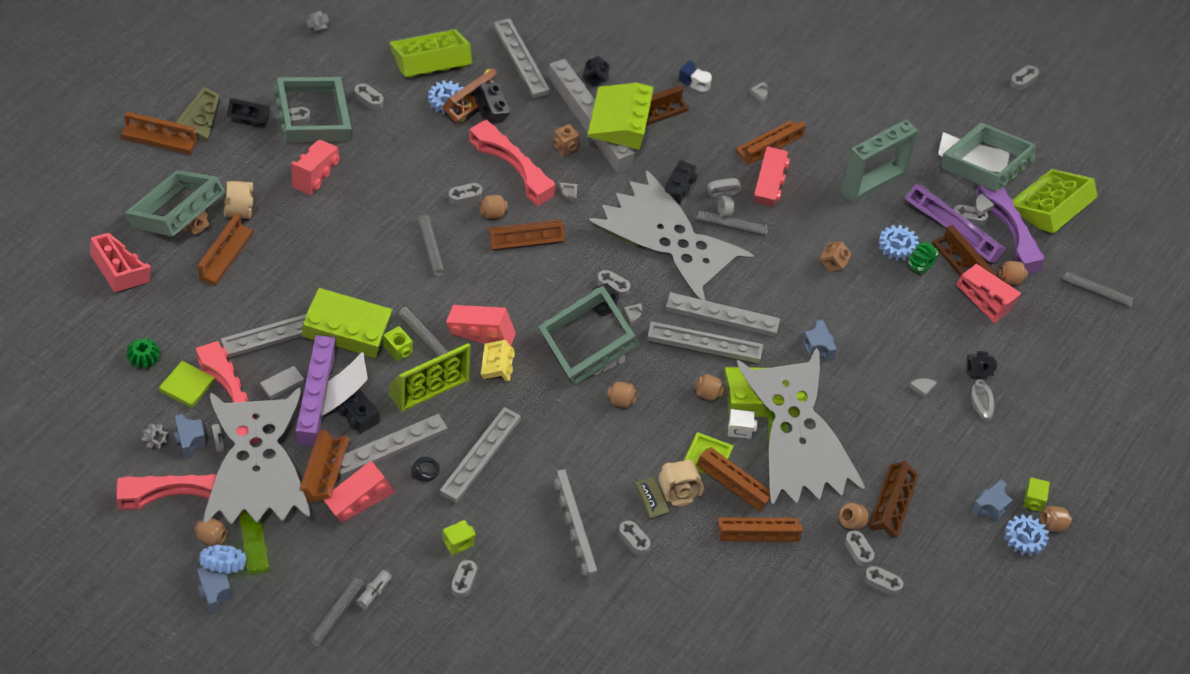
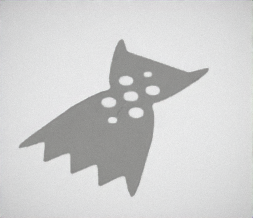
M646 171L648 185L630 182L635 196L616 193L621 208L602 205L607 220L589 218L591 222L636 244L656 251L671 253L682 276L701 300H705L702 287L736 256L754 257L750 252L735 245L706 235L695 234L680 206L668 193L664 192L663 186L648 171ZM662 224L664 228L659 229L657 228V225ZM682 225L685 227V232L677 233L674 227ZM660 238H668L671 244L669 246H662L659 242ZM678 240H687L689 246L687 248L679 247L677 244ZM704 241L707 244V248L704 250L698 249L696 242ZM689 254L692 256V261L685 263L681 260V256ZM704 258L709 259V263L706 264L702 260Z
M815 349L809 362L752 370L743 362L737 360L742 374L755 393L775 413L769 441L771 503H775L781 489L785 490L797 503L803 486H806L820 499L825 482L829 483L840 495H843L847 478L857 486L865 489L858 472L839 439L828 424L813 410L817 398L820 372L818 349ZM788 380L789 386L785 387L782 381ZM798 391L806 392L808 395L807 401L800 402L797 400L796 393ZM776 394L784 398V403L780 406L773 403L772 398ZM792 406L800 410V415L796 418L791 417L788 413V409ZM807 418L815 421L816 426L814 429L809 430L805 427L804 421ZM783 422H789L792 425L790 433H784L781 430L780 426ZM801 437L806 439L805 444L799 442Z
M297 388L287 399L224 403L213 393H210L214 411L225 432L235 442V445L226 455L217 473L205 511L204 523L208 522L220 510L229 523L232 524L243 509L247 510L252 518L258 522L269 507L273 509L281 520H284L293 505L308 517L310 516L304 492L299 490L301 484L296 469L286 451L277 443V439L285 431L300 396V388ZM257 413L259 414V418L253 419L252 415ZM266 424L275 426V431L272 434L263 432V427ZM239 426H246L249 428V432L244 436H240L236 433V429ZM254 437L262 439V444L259 447H252L249 442ZM266 449H273L276 455L272 459H266L263 456V452ZM239 451H247L249 458L240 461L236 455ZM253 466H259L260 470L257 472L253 471Z

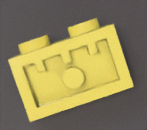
M506 340L485 344L481 368L483 379L502 376L506 382L510 381V376L513 372L512 360L515 352Z

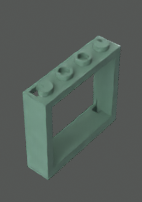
M277 77L276 85H273V95L277 97L275 99L276 109H279L278 122H281L280 133L284 135L285 143L317 142L318 140L324 142L350 141L352 128L341 77ZM285 92H332L339 125L291 126Z
M906 119L851 148L841 192L853 203L905 175L918 130ZM897 145L893 160L863 175L868 160Z
M980 123L943 153L942 169L997 192L1035 160L1036 145ZM982 142L1018 156L998 174L962 159Z
M176 170L128 209L125 215L132 228L174 236L221 197L225 190L218 177ZM183 188L196 190L165 217L153 215L155 211Z
M604 286L594 289L586 297L577 300L575 304L561 310L559 314L538 326L574 385L579 384L640 345V342ZM606 300L626 331V334L575 367L570 368L551 334Z

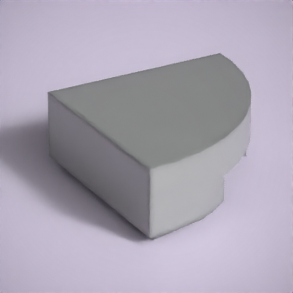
M761 82L751 89L750 94L761 103H764L768 94L767 85Z
M560 182L559 190L562 196L569 201L576 202L578 184Z
M981 193L975 203L976 213L981 216L992 210L994 204Z
M641 303L623 308V313L629 326L637 323L641 318Z
M921 378L912 381L909 387L925 398L936 387L937 382Z
M211 425L216 452L224 451V443L221 437L220 425Z

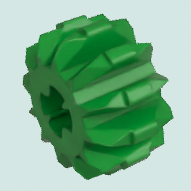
M919 243L909 256V267L915 272L925 274L937 260V249L930 243Z
M139 337L138 341L132 340L131 344L127 345L126 357L131 367L136 366L138 370L144 367L147 370L148 366L154 367L155 362H159L160 348L155 340L150 341L149 337L142 340Z

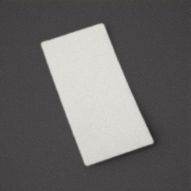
M943 132L938 155L943 157V153L960 139ZM978 145L962 159L989 171L1000 172L1007 166L1010 153L998 148Z
M363 352L342 372L327 382L322 416L347 400L367 381L368 377Z

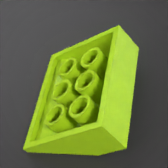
M456 29L389 42L400 72L408 78L416 77L417 74L422 73L432 74L437 70L448 71L452 67L464 68L468 64H472L470 43Z
M640 83L598 87L587 137L640 150L654 87Z
M1050 169L1012 201L1015 209L1025 220L1039 230L1055 233L1098 196L1095 179Z
M319 288L304 320L302 337L315 340L316 335L335 337L336 347L359 354L363 352V355L377 358L393 309Z
M467 343L397 376L389 384L390 397L399 410L403 412L469 381L471 345Z
M725 367L728 415L730 416L731 409L754 412V417H775V413L758 397L740 368ZM750 368V369H752V370H758V369H765V368ZM783 380L782 384L787 387L789 386V381ZM798 391L796 398L800 402H805L808 399V395L804 391ZM779 394L773 396L772 400L775 405L780 406L784 403L783 396ZM792 406L788 409V413L791 417H798L800 410Z

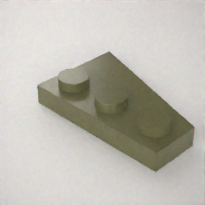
M203 87L176 123L196 127V137L208 142L219 94Z

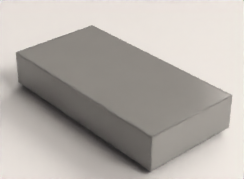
M292 366L261 382L260 387L268 398L272 400L304 384V378L295 366Z

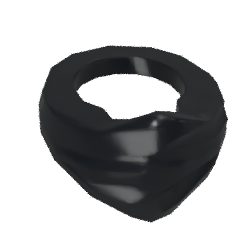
M430 457L418 458L411 467V477L418 481H431L440 472L439 464ZM430 462L434 465L435 472H423L420 469L421 463Z

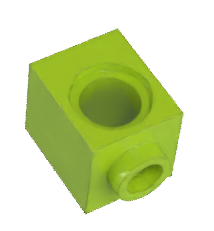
M400 326L383 335V346L396 361L407 358L413 353V341Z
M1030 477L1025 491L1023 507L1042 512L1047 502L1050 482Z
M465 520L443 529V542L452 556L474 546L475 531L472 526H468Z

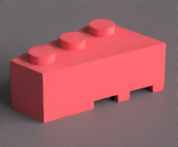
M318 140L308 148L306 155L301 154L299 156L300 160L298 162L293 161L291 163L292 188L312 196L321 187L324 178L329 176L333 166L338 164L340 160L338 147Z
M767 147L753 202L774 207L776 201H780L782 191L779 188L780 185H784L786 178L784 170L788 169L790 159L787 158L788 151Z
M110 233L91 238L90 255L114 292L150 282L151 266L141 262L135 253L131 254L127 251L125 245Z
M978 264L963 273L956 283L994 324L1010 313L1022 294Z
M453 305L446 321L451 335L483 344L506 340L511 346L516 335L506 308Z
M370 461L336 487L332 492L331 498L324 499V501L342 523L396 492L375 464Z

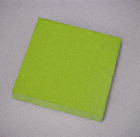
M181 361L161 384L159 392L193 408L215 382V377Z
M697 432L684 461L691 460L698 472L709 475L696 465L700 455L712 447L729 459L734 446Z

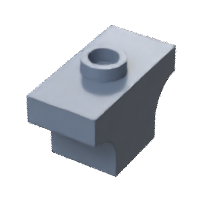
M823 320L816 321L814 329L806 331L804 334V348L809 358L812 357L817 348L820 357L824 358L827 362L833 361L837 351L833 335L829 334Z
M183 414L175 415L177 432H174L176 444L181 445L184 459L192 458V453L195 449L206 446L201 419L188 420Z
M1000 480L989 490L986 488L975 501L971 512L976 517L980 515L989 516L996 522L1008 512L1013 501L1005 493L1007 484Z
M204 567L197 569L200 584L197 587L201 599L205 598L210 614L217 613L220 603L232 598L231 588L225 571H222V573H212Z

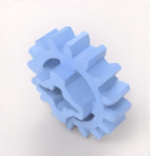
M443 81V84L437 82L436 87L431 86V91L428 92V103H431V108L436 107V112L442 110V114H445L446 111L442 106L449 97L464 87L459 88V83L453 85L452 81L449 84ZM452 108L453 111L459 112V109Z
M892 225L891 229L886 227L885 232H881L878 244H880L879 249L883 250V255L889 254V259L895 257L896 261L899 258L905 261L906 257L909 258L915 247L919 245V242H917L918 236H914V231L909 232L908 227L902 229L901 225L898 228Z
M1022 514L1020 519L1014 516L1012 521L1009 520L1004 531L1006 534L1004 540L1009 541L1008 547H1015L1013 552L1019 550L1022 556L1027 552L1029 557H1031L1033 552L1038 555L1041 550L1044 551L1049 537H1047L1049 531L1044 530L1045 524H1039L1040 519L1034 521L1032 520V515L1025 518L1024 514Z
M215 545L213 547L209 546L208 549L204 548L200 552L199 562L200 565H204L205 569L210 568L212 572L222 573V571H225L226 574H229L232 571L238 572V569L243 570L246 557L245 553H241L242 550H235V547Z

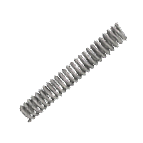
M700 210L698 216H696V220L699 219V221H707L708 223L713 222V224L716 222V225L730 226V228L733 226V229L736 227V229L747 230V232L749 230L752 232L753 230V233L756 231V234L766 235L768 232L766 225L762 224L761 226L758 223L755 225V222L752 225V222H744L741 219L739 221L736 219L735 221V218L732 221V217L724 218L721 215L718 217V214L715 217V213L710 214L708 212L707 214L705 212L704 214V211L701 213Z
M419 215V224L433 273L437 276L443 275L441 272L444 271L429 216L424 215L420 217Z
M1069 272L1062 276V281L1065 279V282L1073 283V285L1076 284V286L1084 288V290L1087 288V291L1095 292V294L1098 293V295L1101 294V296L1109 298V300L1111 298L1112 301L1115 299V302L1123 303V305L1126 304V306L1129 305V307L1133 304L1132 297L1124 296V293L1121 295V292L1113 291V289L1110 290V288L1107 290V287L1099 286V283L1096 285V282L1088 281V279L1085 280L1083 278L1082 280V277L1074 276V274L1071 275Z
M407 307L401 309L399 316L429 346L436 356L439 357L445 352L448 353L446 348L429 333L426 327L418 321Z
M353 579L346 591H344V594H342L324 621H322V624L318 626V629L310 637L314 645L320 646L322 641H324L323 638H326L327 633L335 626V623L339 620L338 618H341L340 616L346 611V608L350 605L349 603H352L351 601L357 596V593L361 590L360 588L364 586L363 581Z

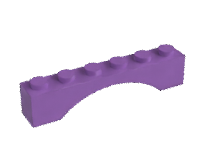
M915 184L906 196V200L946 228L953 224L978 254L989 262L996 263L1006 248L923 186Z
M978 184L975 193L976 197L982 193L994 204L990 212L999 217L1011 231L1015 242L1013 261L1022 262L1028 273L1040 271L1044 262V255L1038 249L1035 239L1030 235L1027 225L1023 223L1021 215L1015 209L1012 199L1006 193L1005 187L996 192Z
M315 336L296 428L298 445L314 446L318 432L321 429L325 392L336 354L335 337Z

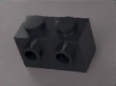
M498 82L480 84L473 92L484 121L487 120L490 123L503 122L511 113Z
M230 98L227 116L233 117L234 121L243 122L244 120H249L250 124L261 126V123H267L270 105L239 98Z
M679 160L666 182L664 192L668 193L677 204H681L684 197H687L691 185L696 182L698 174H695L696 166Z
M360 388L336 407L339 414L346 417L350 427L356 429L359 434L380 423L379 410Z

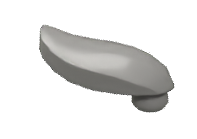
M979 379L972 386L971 401L978 415L985 422H989L994 413V397L985 381Z

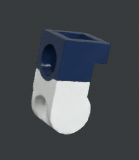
M688 60L679 71L678 81L700 92H707L711 85V74L694 67L695 63Z

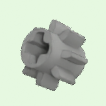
M321 11L309 14L310 19L306 20L308 27H313L314 31L326 28V22H329L327 14L322 15Z
M149 424L148 429L142 430L144 437L141 440L148 442L146 447L152 448L154 445L155 448H160L161 443H167L165 438L168 432L161 430L163 425L158 424L155 427L154 424Z

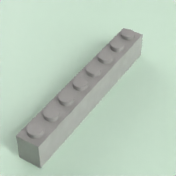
M566 59L549 64L548 79L588 133L595 99ZM592 138L616 173L633 168L634 152L630 147Z

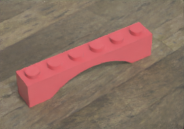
M485 120L469 129V142L480 152L498 156L515 167L524 181L526 196L537 207L554 197L555 184L553 180L549 179L540 168H537L528 157L524 156L517 146H514L505 135H502L497 130L495 125Z
M218 341L197 347L196 356L201 370L215 377V381L227 390L233 402H248L245 391L241 392L240 390L241 383L239 378L234 377L233 373L235 372L232 363L227 361L228 356L225 348H221ZM239 426L236 429V433L240 436H244L249 432V428L246 426ZM252 438L249 442L250 445L260 442V438Z
M217 475L128 476L118 478V509H141L159 498L179 494L196 495L209 499Z

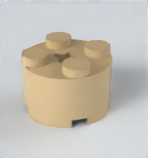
M226 181L224 217L233 218L235 214H239L241 219H251L253 182Z
M691 460L666 463L662 466L658 482L667 502H671L674 506H684L692 503L693 498L697 495L698 497L702 495L704 486L697 468Z

